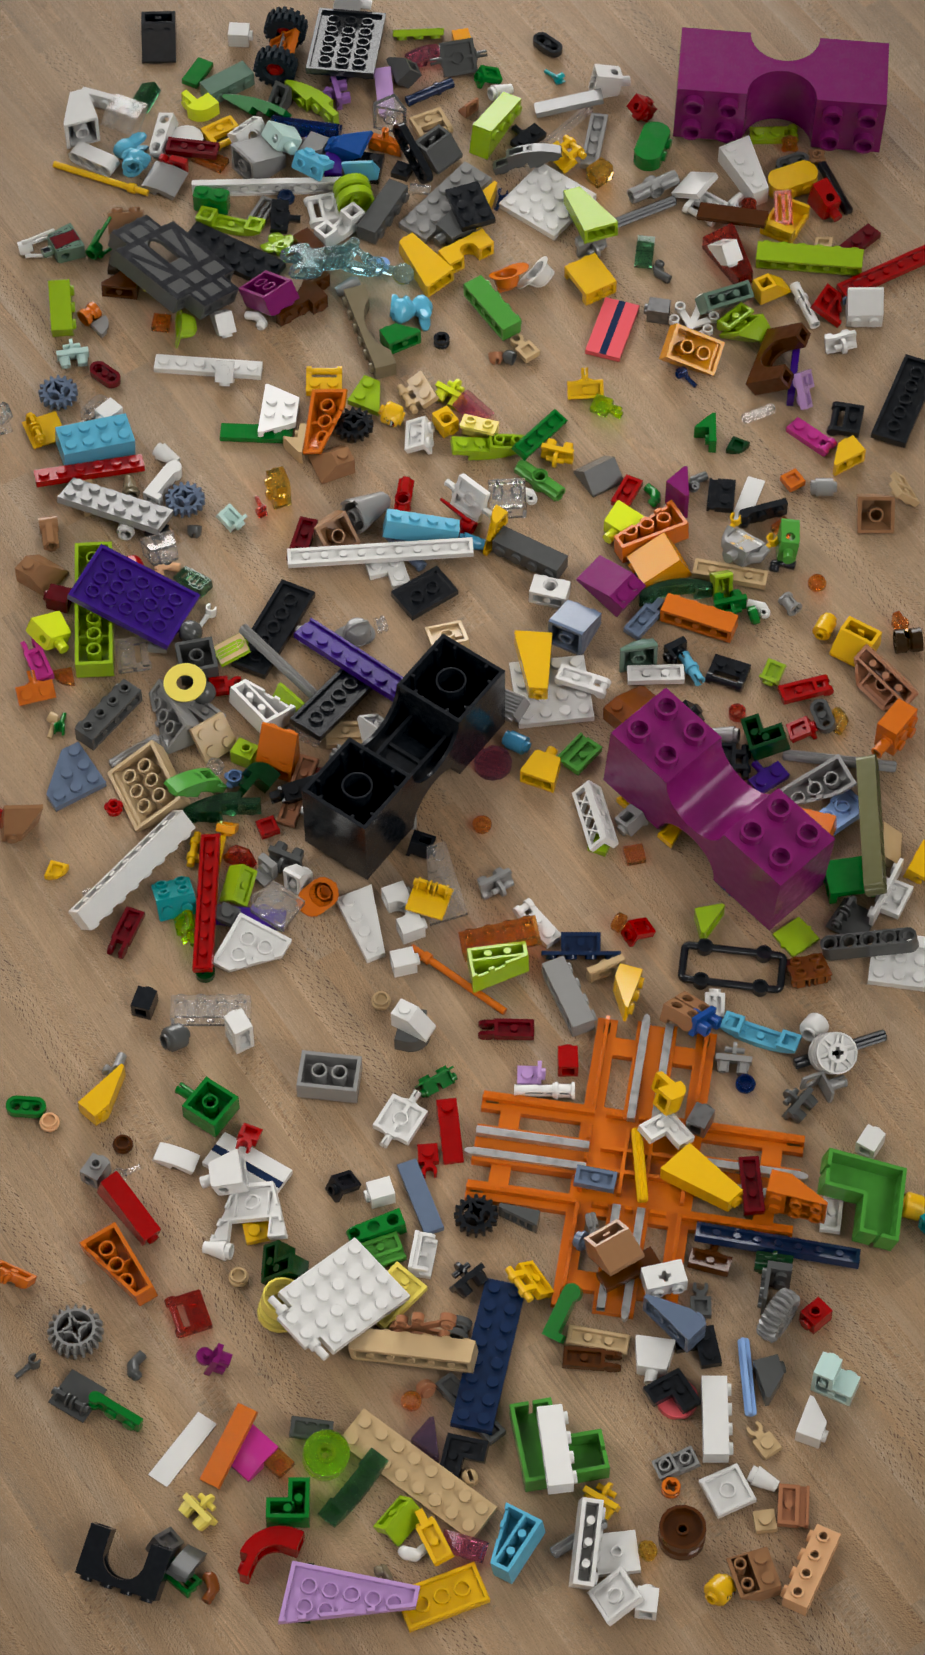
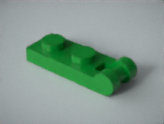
M92 1391L89 1394L88 1404L91 1407L90 1409L103 1411L107 1418L118 1420L129 1431H140L143 1426V1418L98 1391Z

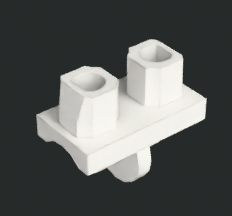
M845 329L838 334H825V353L827 355L836 352L846 354L849 349L857 348L856 331Z

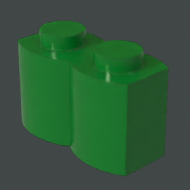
M202 185L195 186L193 192L194 210L199 211L201 206L218 209L219 214L228 215L230 209L229 191L222 188L212 189Z

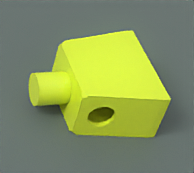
M618 500L604 520V541L611 544L616 534L631 525L638 524L640 519L645 516Z
M60 611L30 619L25 631L44 650L56 648L60 654L68 651L69 646L67 642L70 638L71 630Z

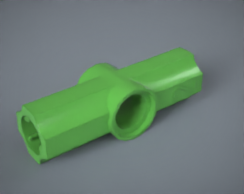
M521 459L514 468V473L530 483L534 491L542 492L554 501L562 499L566 492V488L550 478L545 469H537L526 460Z

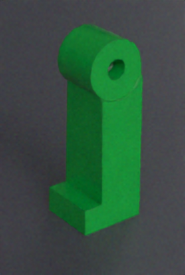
M397 1208L350 1227L346 1231V1235L349 1241L355 1237L360 1243L395 1231L401 1235L407 1233V1229L400 1208Z
M574 1283L565 1285L544 1327L543 1335L564 1344L567 1336L561 1333L575 1303L580 1301L583 1296V1290L580 1286Z

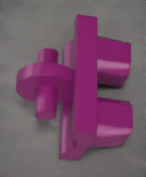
M218 1343L213 1351L208 1347H202L197 1351V1362L207 1366L204 1375L210 1376L212 1372L223 1375L225 1369L229 1367L233 1354L223 1351V1344Z

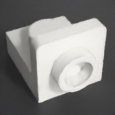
M709 989V992L704 993L705 1003L716 1007L715 1014L724 1017L725 993H721V989Z

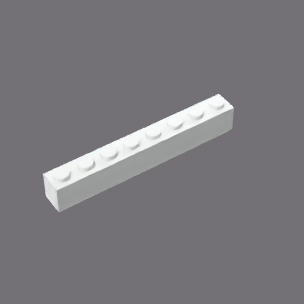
M172 810L68 911L81 930H94L97 928L101 919L109 916L113 912V908L126 899V895L129 892L138 888L139 882L142 879L149 877L152 874V870L156 866L161 865L169 853L177 850L178 844L191 836V832L196 827L183 810Z

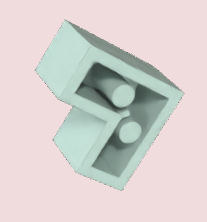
M823 1351L813 1372L810 1390L850 1406L859 1387L861 1377L854 1371L841 1369L843 1359L839 1358L838 1355Z

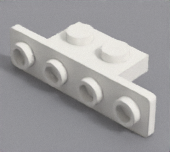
M900 858L897 864H893L890 878L886 877L887 893L877 895L875 906H871L868 911L867 917L870 918L869 925L871 926L875 923L879 913L898 920L913 892L914 886L897 880L903 869V858Z

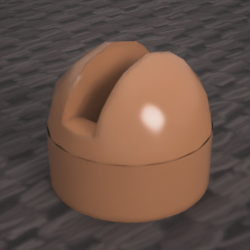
M500 351L488 353L490 363L495 365L497 361V365H499L503 360V353Z

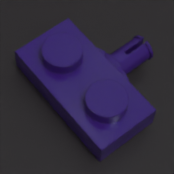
M755 760L751 766L757 771V774L748 779L747 784L759 792L766 793L787 780L790 774L779 761L763 768L758 760Z

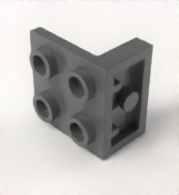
M768 1260L767 1268L763 1267L757 1308H761L760 1315L763 1314L766 1308L769 1287L777 1290L785 1287L787 1289L790 1288L793 1264Z

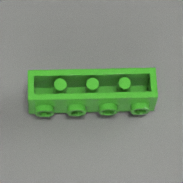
M482 275L463 284L464 297L502 341L521 332L522 321L520 316L512 311L510 305L504 302L500 293L495 291L491 283L485 280Z

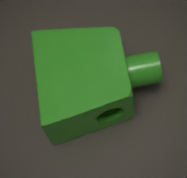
M781 518L777 534L779 544L775 547L776 560L783 561L785 564H791L796 560L800 544V520ZM787 534H791L790 540L786 538Z

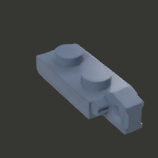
M658 597L652 604L650 602L648 604L645 603L624 626L623 632L636 640H640L660 618V609L665 600Z

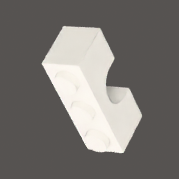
M351 202L340 210V217L335 224L326 219L313 228L314 234L330 250L357 231V224L364 216L365 211L355 202Z
M402 880L381 888V898L388 913L395 911L405 913L403 917L396 919V930L403 944H407L426 937L425 929L428 926L424 917L421 918L418 913L405 910L411 889L409 886L406 887Z

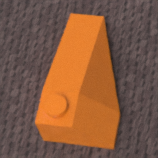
M312 389L303 455L322 453L346 406L347 389Z

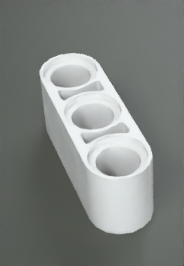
M81 141L68 154L69 159L73 163L106 177H110L120 165L116 156Z

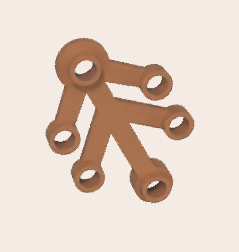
M413 1312L412 1324L408 1325L409 1318L407 1316L397 1315L396 1320L392 1321L388 1329L395 1332L408 1331L413 1334L427 1333L439 1337L450 1336V1332L447 1330H452L456 1326L457 1316L453 1313L443 1312L440 1314V1320L424 1322L425 1315L423 1313Z

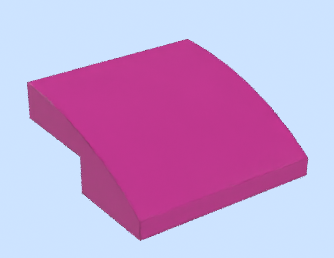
M252 1424L231 1467L246 1481L250 1482L264 1468V1464L279 1451V1448Z

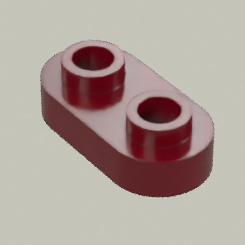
M95 361L90 365L91 377L105 387L112 389L121 384L120 373L106 363Z

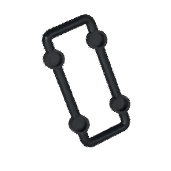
M703 938L698 942L688 941L682 945L678 978L684 983L693 984L698 990H703L707 986L749 990L757 997H762L767 993H780L784 989L787 957L782 952L772 951L767 945L751 949L713 944L710 939ZM689 949L697 950L702 956H708L712 952L756 957L761 963H766L771 959H778L777 985H768L763 979H757L753 983L709 978L704 972H698L694 976L686 975Z

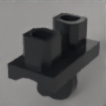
M456 1262L454 1264L456 1271L451 1275L454 1279L458 1276L462 1278L449 1288L452 1293L456 1291L464 1299L473 1292L467 1281L472 1279L478 1287L485 1283L488 1278L482 1270L485 1268L482 1262L470 1272H467V1269L471 1267L469 1262H466L464 1265Z

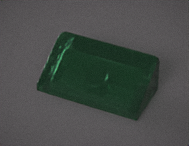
M155 82L141 84L131 101L132 110L144 114L150 111L161 92Z

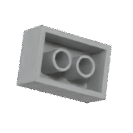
M302 1050L296 1084L297 1097L357 1103L363 1069L362 1056Z

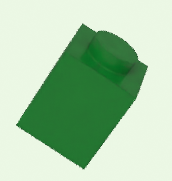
M394 323L379 329L381 344L390 349L392 354L421 343V331L418 328Z

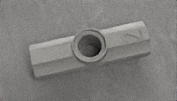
M675 170L657 177L650 175L644 179L642 184L628 189L627 195L632 204L648 197L658 198L664 193V190L678 185L680 179Z

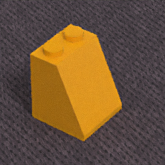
M665 533L657 536L627 556L630 561L628 564L633 574L637 573L638 578L646 585L648 591L692 575L679 550Z

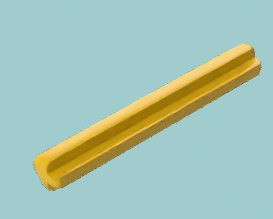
M633 1128L631 1136L637 1201L639 1203L648 1202L643 1136L637 1130L638 1128Z

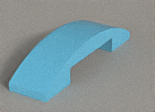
M726 1011L720 1029L729 1035L769 1051L789 1054L796 1052L802 1035L785 1029L781 1033L745 1021L746 1016Z

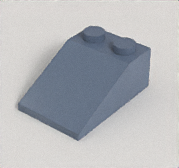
M650 1294L644 1296L642 1310L672 1339H675V1342L686 1353L705 1337L707 1323L701 1313H696L691 1308Z

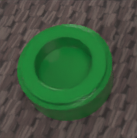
M748 607L747 613L752 625L759 624L760 618L756 607Z

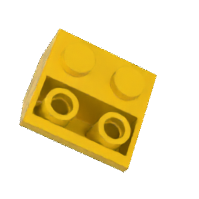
M849 616L840 628L829 655L855 667L854 657L866 644L877 651L881 644L882 632Z

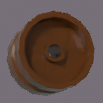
M675 1505L667 1509L659 1522V1546L667 1556L675 1560H689L696 1557L702 1551L705 1543L706 1521L702 1513L694 1507Z

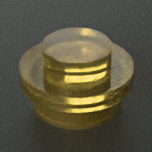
M643 1540L638 1545V1554L644 1561L650 1562L657 1556L658 1550L653 1541Z

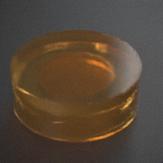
M621 912L617 913L611 922V930L620 933L627 923V915Z

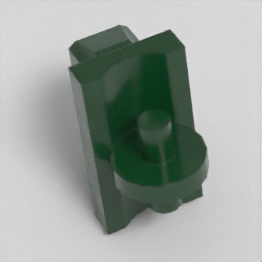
M757 1250L754 1272L762 1274L763 1267L767 1268L768 1260L793 1264L794 1256L778 1254L776 1250L773 1253Z

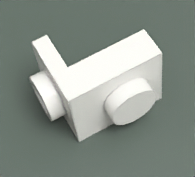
M216 360L215 382H219V386H230V383L235 382V361Z

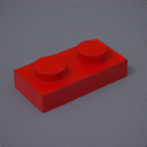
M626 474L611 499V505L614 506L620 500L630 507L643 486V480Z

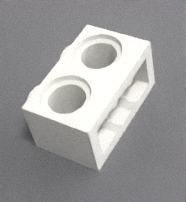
M240 1008L227 1013L224 1016L225 1033L236 1054L255 1046L253 1026L243 1009Z

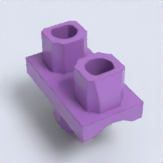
M330 76L331 88L326 86L322 92L335 100L337 110H342V104L351 103L346 79L337 80L336 76Z

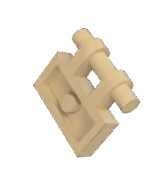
M422 371L406 380L409 384L407 388L403 384L397 386L398 395L401 399H404L407 410L411 411L412 414L418 413L417 407L419 405L426 409L439 399ZM414 393L416 398L411 399L410 395Z

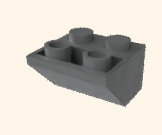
M440 124L416 140L430 169L438 175L463 157L452 134Z

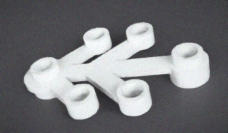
M682 301L675 303V312L679 313L686 327L694 330L703 326L702 330L698 332L708 336L713 334V326L710 323H717L719 319L718 312L712 311L708 317L699 319L700 313L696 305L690 318L685 310V303ZM676 314L670 315L669 324H679V316Z

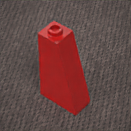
M115 1171L100 1182L97 1194L143 1246L147 1242L150 1245L159 1238L158 1234L161 1228L118 1171Z

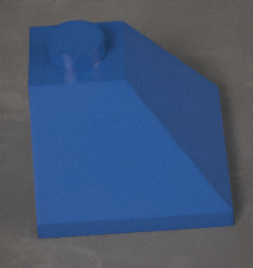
M371 130L332 136L328 139L324 151L336 154L342 162L361 158L373 132Z

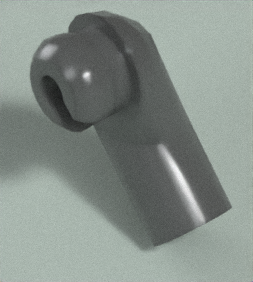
M658 259L653 264L654 276L668 284L672 276L664 272L663 266L665 263Z
M141 1350L127 1363V1375L133 1381H138L142 1377L139 1365L147 1358Z

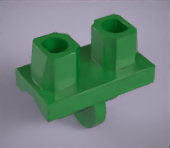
M739 588L730 591V597L727 598L724 597L723 593L719 592L713 596V606L736 614L742 612L743 609H747L746 601L748 598L746 594H742Z

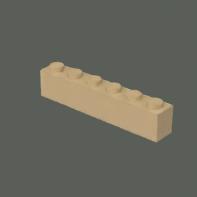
M371 1328L350 1342L348 1347L351 1359L466 1373L474 1372L479 1352L476 1341L469 1338L456 1339L450 1336H432L427 1333L413 1334L408 1331L395 1332L389 1329L378 1330Z

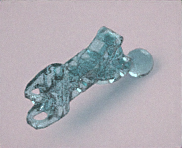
M356 237L350 238V240L342 245L312 249L308 243L296 244L281 250L280 253L281 261L293 263L288 274L294 279H315L322 275L323 270L336 269L367 277L380 276L383 273L393 276L395 282L400 285H407L414 278V269L411 265L407 263H400L396 266L385 264L381 257H373L369 252L365 253L359 247L360 240ZM290 252L294 253V255L285 257ZM358 254L363 263L355 261L353 258ZM300 269L298 273H294L295 270Z

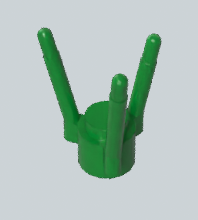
M108 217L101 230H97L90 245L85 250L86 255L93 260H96L98 257L102 259L105 254L112 250L108 247L102 251L103 246L98 242L111 221V217Z

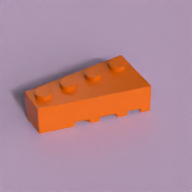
M671 499L665 507L657 508L654 510V514L649 517H643L638 524L631 525L614 536V552L620 561L625 563L629 561L628 555L662 533H665L674 544L689 538V523Z
M116 1222L79 1242L84 1253L139 1306L158 1296Z

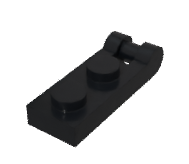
M786 498L741 509L738 517L741 515V524L738 526L745 529L749 524L786 515L788 509Z

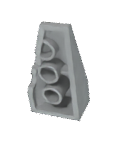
M159 679L149 692L152 711L156 712L157 720L155 721V726L159 728L160 735L158 737L160 745L164 747L167 754L194 745L195 742L188 730L200 723L182 702L175 701L167 695L164 689V681Z
M837 754L780 790L797 805H802L841 795L856 786L857 783L841 756Z

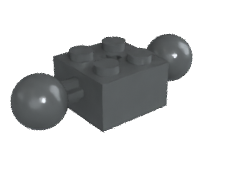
M188 620L183 622L179 629V637L182 642L175 643L176 658L178 664H194L204 672L206 687L204 692L195 699L198 704L204 705L211 703L216 696L215 687L209 682L208 677L219 676V668L212 636L201 638L203 634L201 625L196 621ZM181 676L182 686L193 684V679L190 676Z

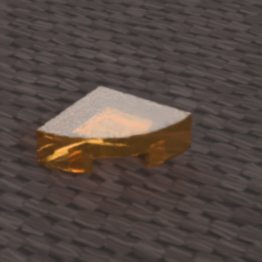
M71 667L53 670L54 677L60 684L75 686Z

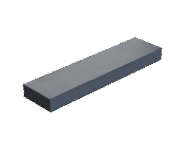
M417 1159L397 1164L398 1172L422 1231L432 1234L444 1231L443 1223Z

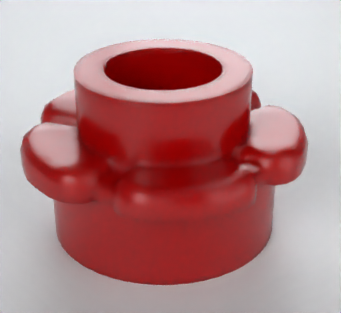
M115 798L110 799L104 805L107 814L112 817L119 816L123 810L122 801Z

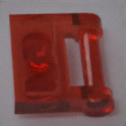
M200 1289L176 1297L170 1296L164 1300L176 1327L175 1334L177 1338H184L213 1328ZM178 1305H183L190 1326L185 1327L183 1325L177 1308Z

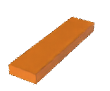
M240 1403L237 1404L199 1480L220 1490L258 1415L257 1411Z

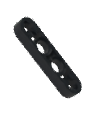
M403 122L395 124L392 129L393 135L418 181L421 184L431 182L433 180V173L407 125Z

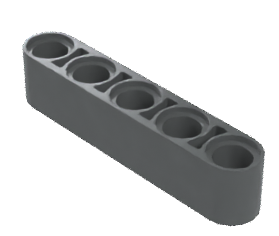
M911 927L827 935L821 939L820 946L824 958L833 961L912 953L919 948V941L916 931Z

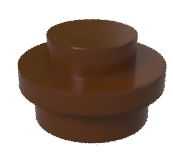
M119 1135L113 1141V1149L118 1154H127L133 1149V1141L127 1135Z

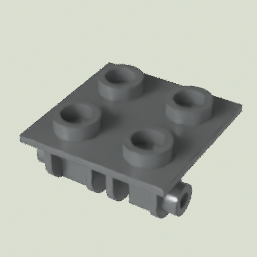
M851 895L843 899L825 927L838 934L869 931L872 927L869 925L870 918L867 917L869 910L858 905L857 898Z
M72 1369L62 1384L52 1389L51 1394L53 1396L48 1403L84 1423L92 1412L88 1404L89 1394L92 1391H98L104 1395L107 1389Z

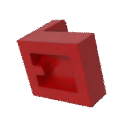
M807 716L786 724L792 743L809 736L814 740L818 738L816 734L818 731L817 725L814 720L811 721Z
M646 917L628 920L621 931V935L629 947H633L638 939L653 937L656 933Z

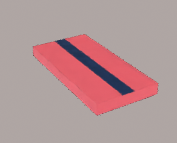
M605 297L586 346L585 354L620 362L640 305Z

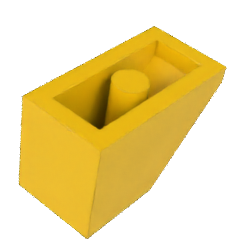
M854 435L844 438L838 443L833 466L834 476L865 460L866 449Z

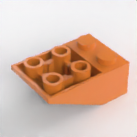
M262 722L256 762H264L271 765L281 773L278 779L291 782L300 757L299 733L291 729L278 727L273 723Z
M772 1169L766 1190L765 1210L773 1214H785L794 1219H806L815 1224H824L828 1202L793 1174Z

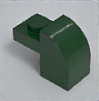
M252 763L242 773L244 777L238 783L240 788L236 793L243 797L253 784L266 793L281 773L267 763Z

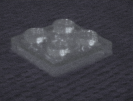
M273 880L252 905L250 912L280 932H283L303 908L305 900Z

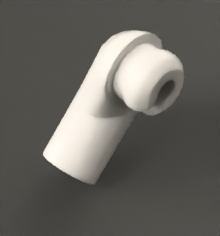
M738 192L728 201L729 206L739 207V203L744 199V195Z
M423 1543L417 1548L403 1545L398 1549V1555L403 1560L411 1562L419 1561L428 1553Z

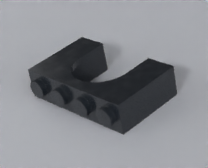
M92 1522L75 1573L80 1574V1579L92 1582L94 1579L100 1582V1586L108 1589L113 1587L121 1589L120 1593L127 1596L136 1594L141 1596V1601L152 1604L153 1601H159L168 1577L166 1572L173 1562L176 1550L158 1543L151 1544L142 1571L134 1578H122L112 1570L108 1559L116 1529L98 1522Z

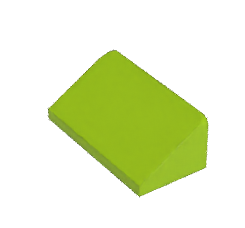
M740 302L717 320V330L731 331L753 314L754 310Z
M280 682L277 685L273 697L276 695L285 704L296 706V713L305 703L283 683Z

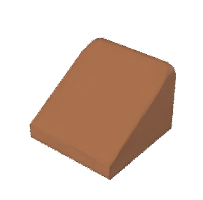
M474 98L459 109L458 112L463 117L468 118L479 110V98Z

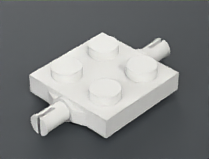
M464 473L459 475L456 484L450 479L445 481L444 485L452 490L450 502L452 506L477 523L482 521L484 514L491 519L492 510L487 507L491 494L489 491Z
M414 1090L409 1099L401 1098L395 1094L391 1095L373 1123V1129L385 1135L380 1142L381 1147L387 1148L392 1139L407 1146L410 1144L428 1116V1110L416 1103L421 1096L419 1091Z

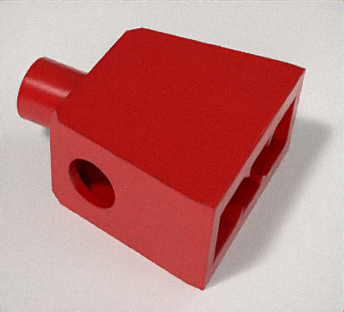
M826 177L812 184L807 200L808 205L822 220L831 217L834 222L839 221L842 218V214L839 211L841 199L829 179Z

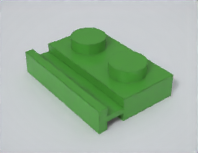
M580 732L558 757L561 758L563 766L579 775L602 752V746L589 737L586 738Z
M397 1231L361 1243L384 1268L394 1265L396 1262L400 1263L407 1260Z

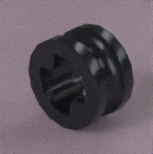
M437 332L434 335V346L440 350L448 348L450 344L449 335L446 332Z

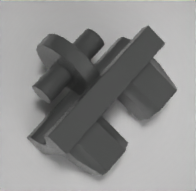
M278 841L275 846L270 845L268 848L269 857L277 863L279 874L283 872L285 867L294 864L303 867L304 850L296 847L292 853L287 852L288 845L282 841Z
M809 1086L799 1096L797 1095L799 1093L797 1088L793 1090L786 1089L783 1092L785 1098L783 1104L788 1106L791 1103V1105L782 1117L785 1120L790 1117L799 1124L807 1115L800 1106L803 1104L810 1111L818 1103V1100L811 1094L814 1089Z

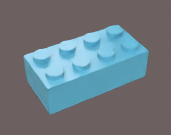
M126 413L55 427V441L63 465L135 455V438Z

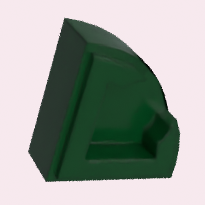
M733 436L726 448V453H742L749 448L750 442Z

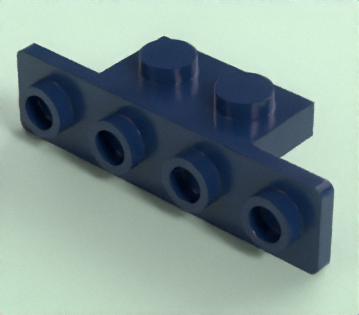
M561 932V951H541V956H545L546 960H553L557 956H565L566 960H577V956H585V960H597V956H605V959L608 960L621 954V951H601V932Z

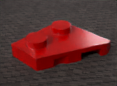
M827 283L810 308L836 328L842 323V320H840L842 294Z

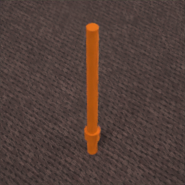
M414 944L411 945L413 946L414 953L419 954L420 961L426 965L430 964L500 1014L504 1015L506 1013V1007L480 990L473 993L470 982L433 958L434 955L430 952L423 951Z

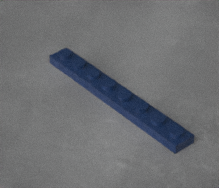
M697 1221L695 1242L754 1252L758 1250L773 1253L776 1250L778 1254L791 1255L795 1259L854 1269L859 1268L861 1249L699 1221Z

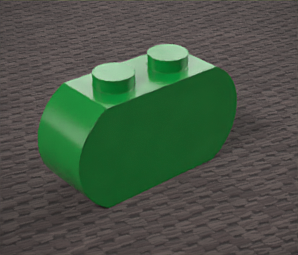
M649 122L643 126L634 148L633 159L635 166L640 170L655 171L660 168L662 161H666L667 149L671 148L672 139H670L671 131L664 123Z

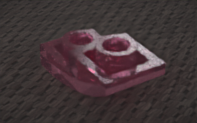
M435 43L418 47L407 52L405 58L417 63L418 67L427 66L429 58L439 57V46Z
M449 1530L444 1531L443 1535L455 1556L483 1564L489 1545L488 1542Z

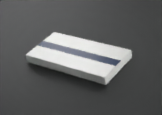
M224 1132L203 1160L202 1166L208 1168L210 1161L235 1150L237 1138ZM241 1146L238 1149L245 1157L248 1183L273 1181L276 1185L277 1193H279L293 1174L292 1169L251 1147V1151L248 1154L245 1147Z

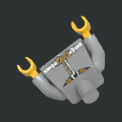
M731 513L730 526L727 525L721 539L724 561L728 564L733 562L741 567L761 563L771 551L770 548L778 546V536L773 540V533H769L766 537L768 541L766 544L740 528L735 529V526L741 524V515L737 520H734L735 513Z

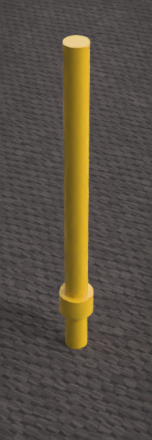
M58 161L53 162V168L127 190L131 194L149 195L148 189L138 187L135 183L122 182Z

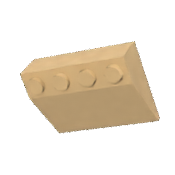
M153 740L107 772L136 832L159 824L172 810L186 811L193 806L189 797H176L169 793L164 782L177 775L164 747Z

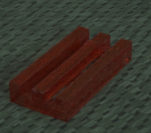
M791 189L774 191L775 222L783 225H793ZM785 194H788L789 220H786ZM778 195H781L782 221H779Z

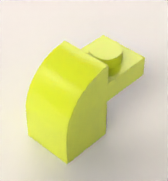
M188 90L181 93V104L187 110L190 120L205 122L220 114L219 102L209 93L198 99Z

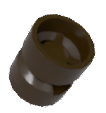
M921 627L909 628L908 631L905 629L893 630V646L896 654L907 653L908 650L911 652L923 651Z

